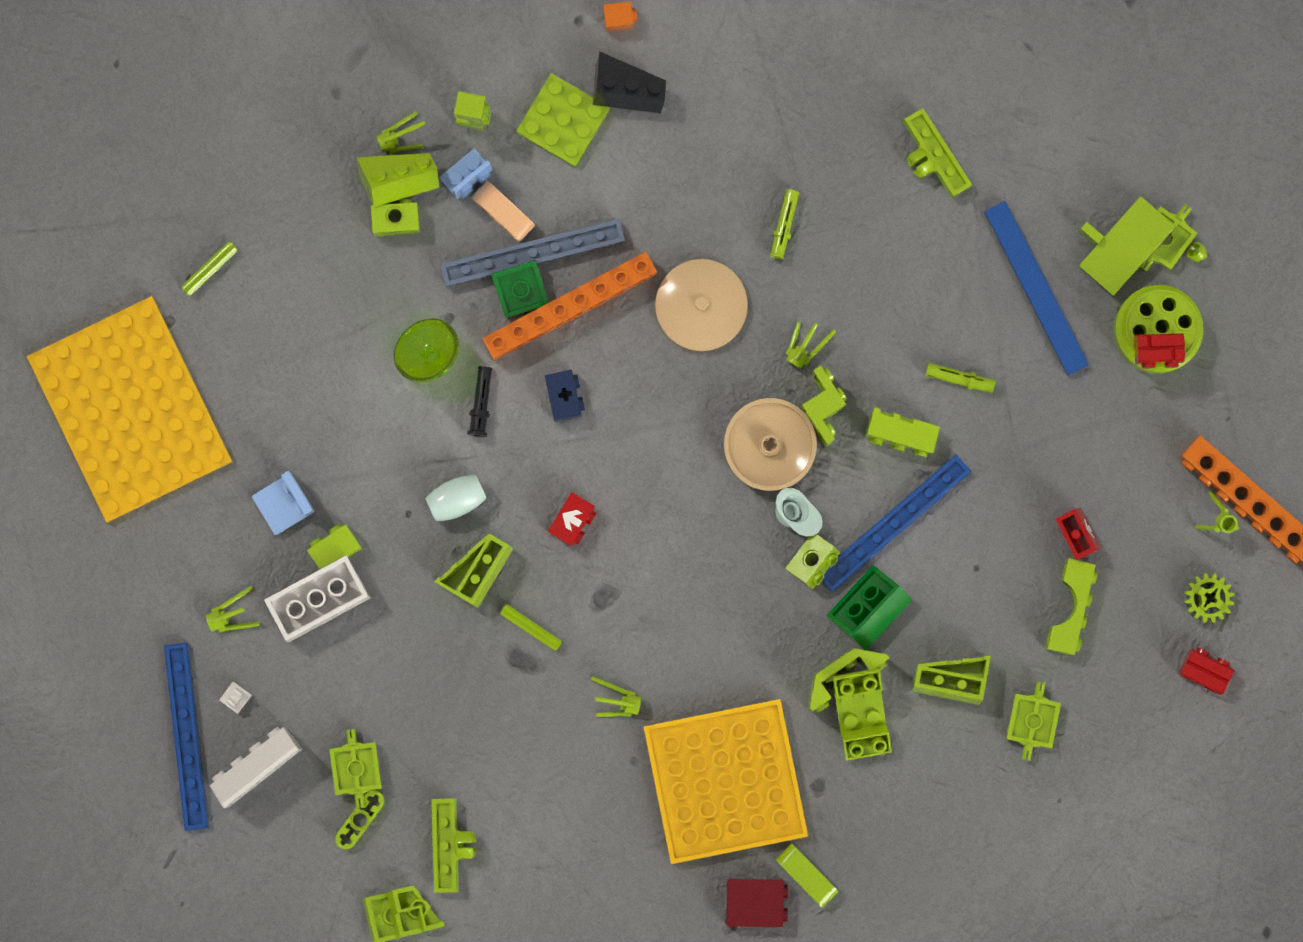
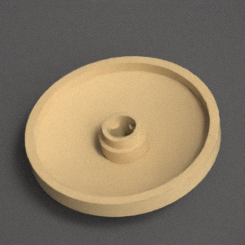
M696 259L678 265L665 276L657 292L655 308L658 323L672 342L687 350L707 352L725 346L737 336L746 319L748 302L742 282L731 269L716 261Z
M776 398L755 400L742 407L729 422L724 437V453L731 471L746 485L762 491L782 490L800 481L811 468L817 449L815 430L807 415L794 404Z

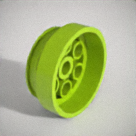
M1152 285L1139 289L1122 303L1115 316L1113 335L1118 351L1130 365L1146 373L1163 374L1182 367L1194 357L1203 338V320L1195 302L1183 291L1167 285ZM1164 300H1170L1173 303L1172 311H1166L1163 308L1162 303ZM1141 305H1147L1150 307V316H1144L1141 314ZM1179 317L1188 319V328L1179 326ZM1157 322H1163L1166 325L1165 333H1159L1156 330ZM1136 326L1141 327L1144 335L1184 333L1185 361L1179 363V367L1165 368V364H1156V368L1143 369L1141 364L1135 365V336L1133 328Z

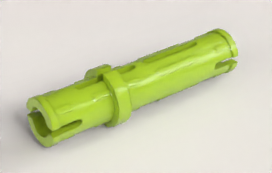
M785 190L777 229L773 231L774 241L769 255L772 258L784 259L787 241L791 239V234L789 233L800 194L798 191Z
M931 362L928 363L925 377L967 387L968 390L976 389L990 394L993 393L996 383L995 379L978 376L975 372H962Z

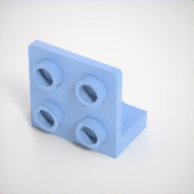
M474 148L442 174L439 179L456 199L460 197L464 199L473 192L474 189L472 187L478 182L482 184L491 177V163L488 160L485 161Z
M290 471L285 472L281 475L282 478L252 496L275 535L280 534L315 512Z

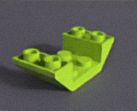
M851 649L813 675L807 708L809 711L816 710L819 713L830 705L828 700L831 699V696L821 682L824 681L825 684H828L833 680V676H838L837 671L842 668L847 671L858 663L856 658L859 659L865 670L877 668L882 670L887 666L885 661L890 659L889 656L861 649Z
M880 669L833 676V691L846 761L892 753L883 706Z

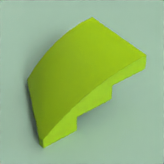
M414 885L363 898L372 942L391 941L445 927L444 922L439 920L431 910L432 907L427 901L423 900L420 892Z

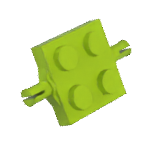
M1183 204L1177 215L1168 212L1161 206L1157 209L1176 227L1141 265L1140 269H1143L1142 271L1147 272L1153 262L1161 264L1170 271L1197 235V232L1189 227L1184 220L1192 210L1188 205Z
M1036 681L1034 695L1014 694L1006 739L1017 741L1024 745L1021 757L1024 760L1031 761L1033 747L1041 746L1051 749L1053 747L1061 703L1050 701L1043 697L1046 685L1043 682Z
M351 729V732L346 730L348 744L339 748L329 749L335 795H354L356 809H360V803L361 808H366L364 794L369 791L382 789L376 742L358 743L356 729Z

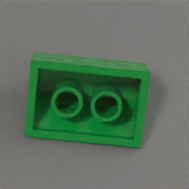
M873 565L826 616L863 650H867L911 603L912 599L897 583Z

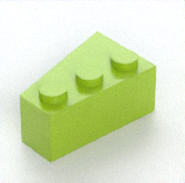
M489 533L468 551L467 555L453 564L444 575L437 578L434 582L478 608L514 548Z

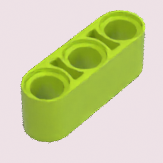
M792 843L775 859L822 908L839 892Z

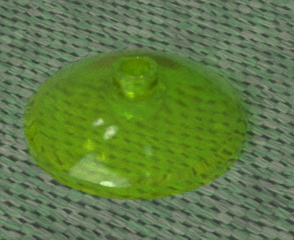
M424 319L414 323L402 333L396 343L394 363L397 370L404 378L416 383H426L438 379L452 367L458 356V335L451 325L440 319Z

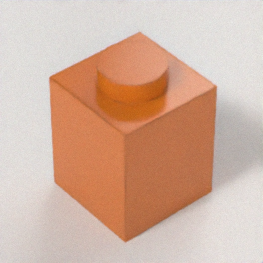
M631 1L603 4L606 31L633 29V22H637L636 8L631 7Z

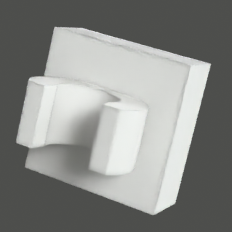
M233 681L219 701L239 714L252 697V694Z

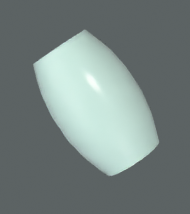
M469 475L443 483L435 488L425 499L435 521H446L471 512L486 499V495L477 476Z

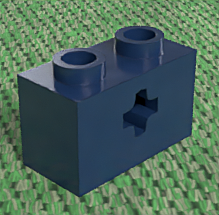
M572 369L545 375L554 422L582 417L581 411H584L585 407L583 398L578 397L576 388H580L578 375H573ZM562 390L572 393L568 398L569 401L564 402L563 398H559L562 395Z

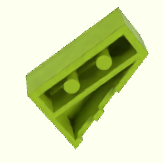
M430 153L357 157L359 177L373 207L439 188L437 167Z
M874 407L870 414L864 438H868V443L882 446V443L892 445L891 449L904 452L906 448L913 450V454L916 456L927 458V454L932 455L934 453L940 426L901 417L900 414L882 412L880 408Z
M991 655L971 659L964 658L954 661L918 664L915 668L911 692L980 705L984 698Z

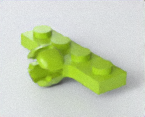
M924 108L902 121L918 146V149L907 157L910 168L918 163L921 164L913 171L917 177L923 178L930 173H935L951 198L972 186V183Z
M456 798L432 799L434 893L459 892L458 862L461 859H471L475 856L477 847H464V843L477 842L476 836L472 831L458 830Z

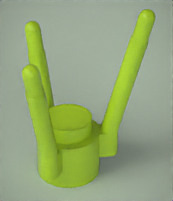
M417 111L406 116L390 128L381 131L382 134L376 136L383 153L389 151L391 155L396 152L425 147L424 144L396 147L399 144L398 137L426 124L425 121H422L395 133L394 130L417 116Z
M797 322L789 348L785 353L788 355L786 361L802 369L803 365L808 366L811 359L836 334V329H833L807 356L808 351L805 348L818 324L814 323L801 346L796 345L795 347L801 322Z
M1209 491L1208 495L1221 510V513L1216 517L1214 526L1195 525V529L1215 532L1223 531L1225 533H1232L1238 530L1237 519L1230 515L1229 510L1223 506L1213 492Z
M253 586L241 591L220 606L211 609L212 613L206 614V620L212 632L218 630L219 633L227 630L260 626V622L226 625L229 623L228 618L244 612V608L228 613L223 610L252 591Z
M594 676L591 677L592 681L626 695L622 696L621 700L596 696L595 701L620 705V710H624L598 712L596 717H631L632 714H639L641 697L635 696L636 692L625 690Z

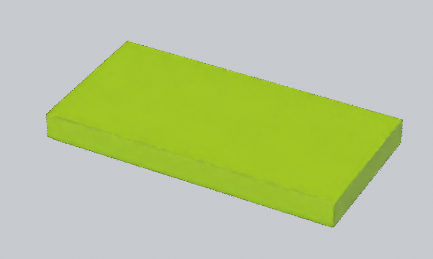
M1140 196L1079 266L1109 293L1115 296L1176 226Z

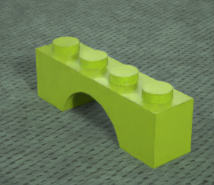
M1071 558L1066 559L1061 582L1071 591L1074 607L1070 617L1065 622L1050 626L1045 649L1067 655H1075L1076 651H1080L1082 638H1079L1080 630L1085 629L1088 617L1084 613L1086 606L1090 607L1093 593L1089 592L1091 584L1096 583L1098 576L1095 564Z

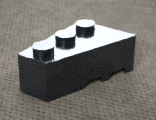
M599 51L595 69L593 105L661 114L665 101L666 80Z

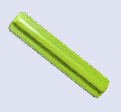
M227 242L181 286L182 290L187 295H192L237 252V247L232 242Z
M506 604L501 610L500 614L552 650L557 651L562 644L559 638Z

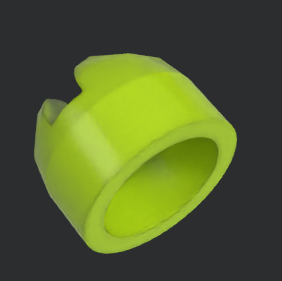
M1195 242L1189 246L1186 254L1192 261L1198 263L1206 259L1207 250L1200 242Z

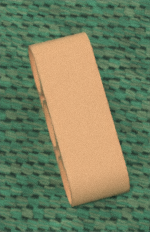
M486 181L471 196L488 215L518 242L535 227V224L489 181Z

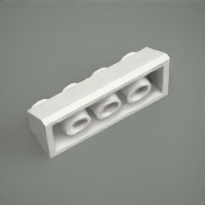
M346 555L268 597L264 601L285 641L291 642L369 600L370 596Z
M276 727L267 734L269 737L267 741L263 744L258 741L249 749L251 753L245 758L239 756L230 764L232 768L225 773L222 770L212 778L214 782L210 787L224 808L233 805L302 750V747L286 727L282 729Z

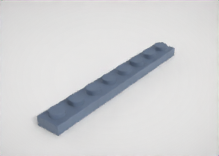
M620 219L440 265L446 287L489 277L492 276L491 273L532 260H536L537 264L623 243L625 239Z

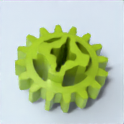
M1204 573L1202 580L1196 576L1194 577L1195 584H1187L1190 591H1184L1183 594L1188 596V599L1183 601V603L1190 605L1186 610L1187 612L1194 611L1193 619L1201 617V623H1206L1209 618L1211 623H1215L1216 617L1219 620L1224 619L1222 613H1231L1227 607L1234 605V602L1230 601V597L1234 596L1235 593L1228 592L1232 585H1224V577L1217 580V574L1214 573L1209 578L1208 574ZM1204 583H1213L1209 589L1200 586ZM1221 590L1224 595V602L1220 599ZM1212 593L1211 599L1214 601L1206 604L1207 598L1204 595ZM1194 595L1198 597L1199 604L1197 606L1194 601ZM1210 607L1218 610L1213 614L1205 613Z

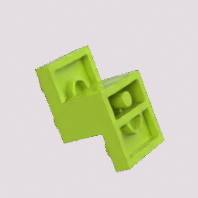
M819 366L812 371L811 376L822 393L804 403L800 409L811 421L815 433L823 446L827 447L835 440L836 432L829 422L825 424L824 421L846 406L845 400L847 398L840 387L836 389L833 385L834 377L828 368L823 369L822 366Z

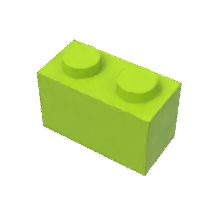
M338 524L329 530L330 535L322 539L320 536L309 544L311 548L307 551L318 568L322 569L346 555L348 558L363 548L346 524L344 526Z

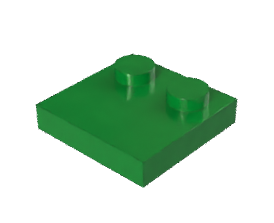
M536 260L491 273L505 318L542 307L549 303Z

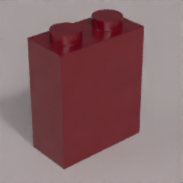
M727 878L726 926L783 927V922H788V908H783L784 898H788V884H784L783 879Z

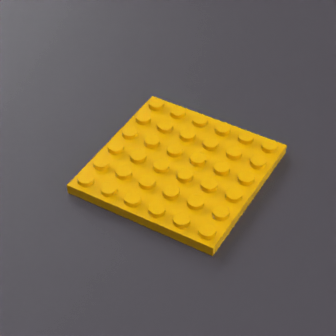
M781 699L643 726L671 864L808 837Z

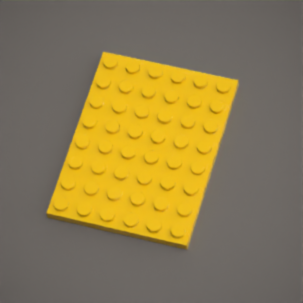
M153 296L27 356L107 523L233 462Z

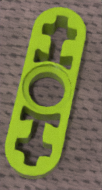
M373 790L364 796L366 808L370 804L369 796H379L378 802H380V805H374L370 809V811L374 812L372 816L366 810L355 808L336 834L335 841L341 849L354 847L385 804V798L381 792ZM357 813H363L367 817V822L362 827L354 823L353 819ZM350 823L351 827L360 831V833L357 835L353 832L350 837L352 843L343 845L341 843L343 839L340 836L341 834L346 835L350 831V828H347V825Z

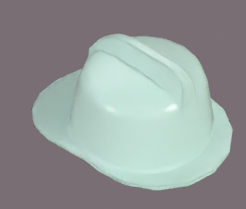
M785 488L779 492L776 498L775 509L778 521L784 526L791 527L795 532L803 536H814L819 533L823 523L821 514L806 497L794 488Z

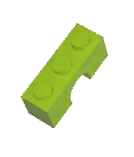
M458 91L454 110L457 126L484 131L485 125L490 124L492 114L486 96Z

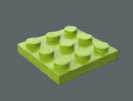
M551 73L516 133L576 168L610 111V107L593 105L592 96Z

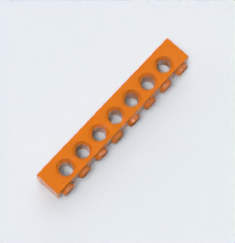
M644 252L482 339L493 360L496 361L657 275V271L647 252Z
M1201 435L1197 436L1179 456L1182 460L1181 465L1189 472H1196L1200 476L1198 480L1206 487L1212 486L1217 491L1216 496L1225 503L1229 501L1234 506L1233 510L1240 517L1244 518L1246 516L1252 521L1250 525L1257 532H1264L1270 537L1268 541L1277 549L1281 547L1287 552L1286 557L1294 564L1299 563L1303 566V524ZM1202 457L1210 460L1211 465L1207 470L1203 469L1200 465ZM1220 472L1225 473L1228 477L1226 485L1218 482L1217 477ZM1237 488H1242L1245 491V498L1243 500L1236 498L1235 490ZM1255 503H1259L1263 507V512L1260 516L1254 514L1252 510ZM1273 518L1278 519L1280 522L1278 531L1270 527V521ZM1291 533L1295 534L1298 538L1296 546H1291L1288 543V536Z

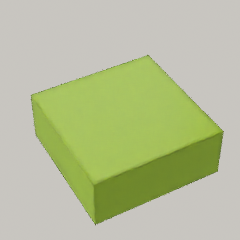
M1088 222L1078 231L1094 246L1104 238Z

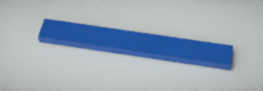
M1006 201L986 210L984 213L1067 376L1088 366L1089 364Z
M956 454L838 556L836 564L829 567L822 581L831 593L971 472Z
M188 643L164 645L184 829L187 831L209 828Z

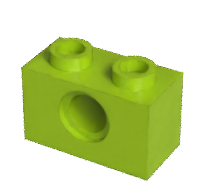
M412 199L399 200V204L387 203L377 207L371 205L372 231L374 236L420 233L418 203H413ZM395 211L402 214L401 220L396 223L389 220L390 214Z
M819 535L809 536L785 569L813 590L815 586H818L823 581L824 574L829 567L836 564L840 552ZM819 558L816 565L810 566L813 559Z

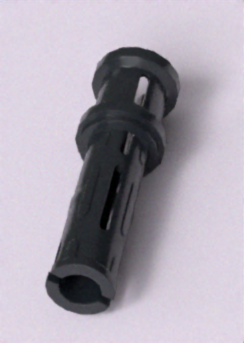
M478 366L474 407L469 411V416H471L470 430L467 431L469 436L487 437L485 431L487 419L490 418L487 406L493 370L491 367Z

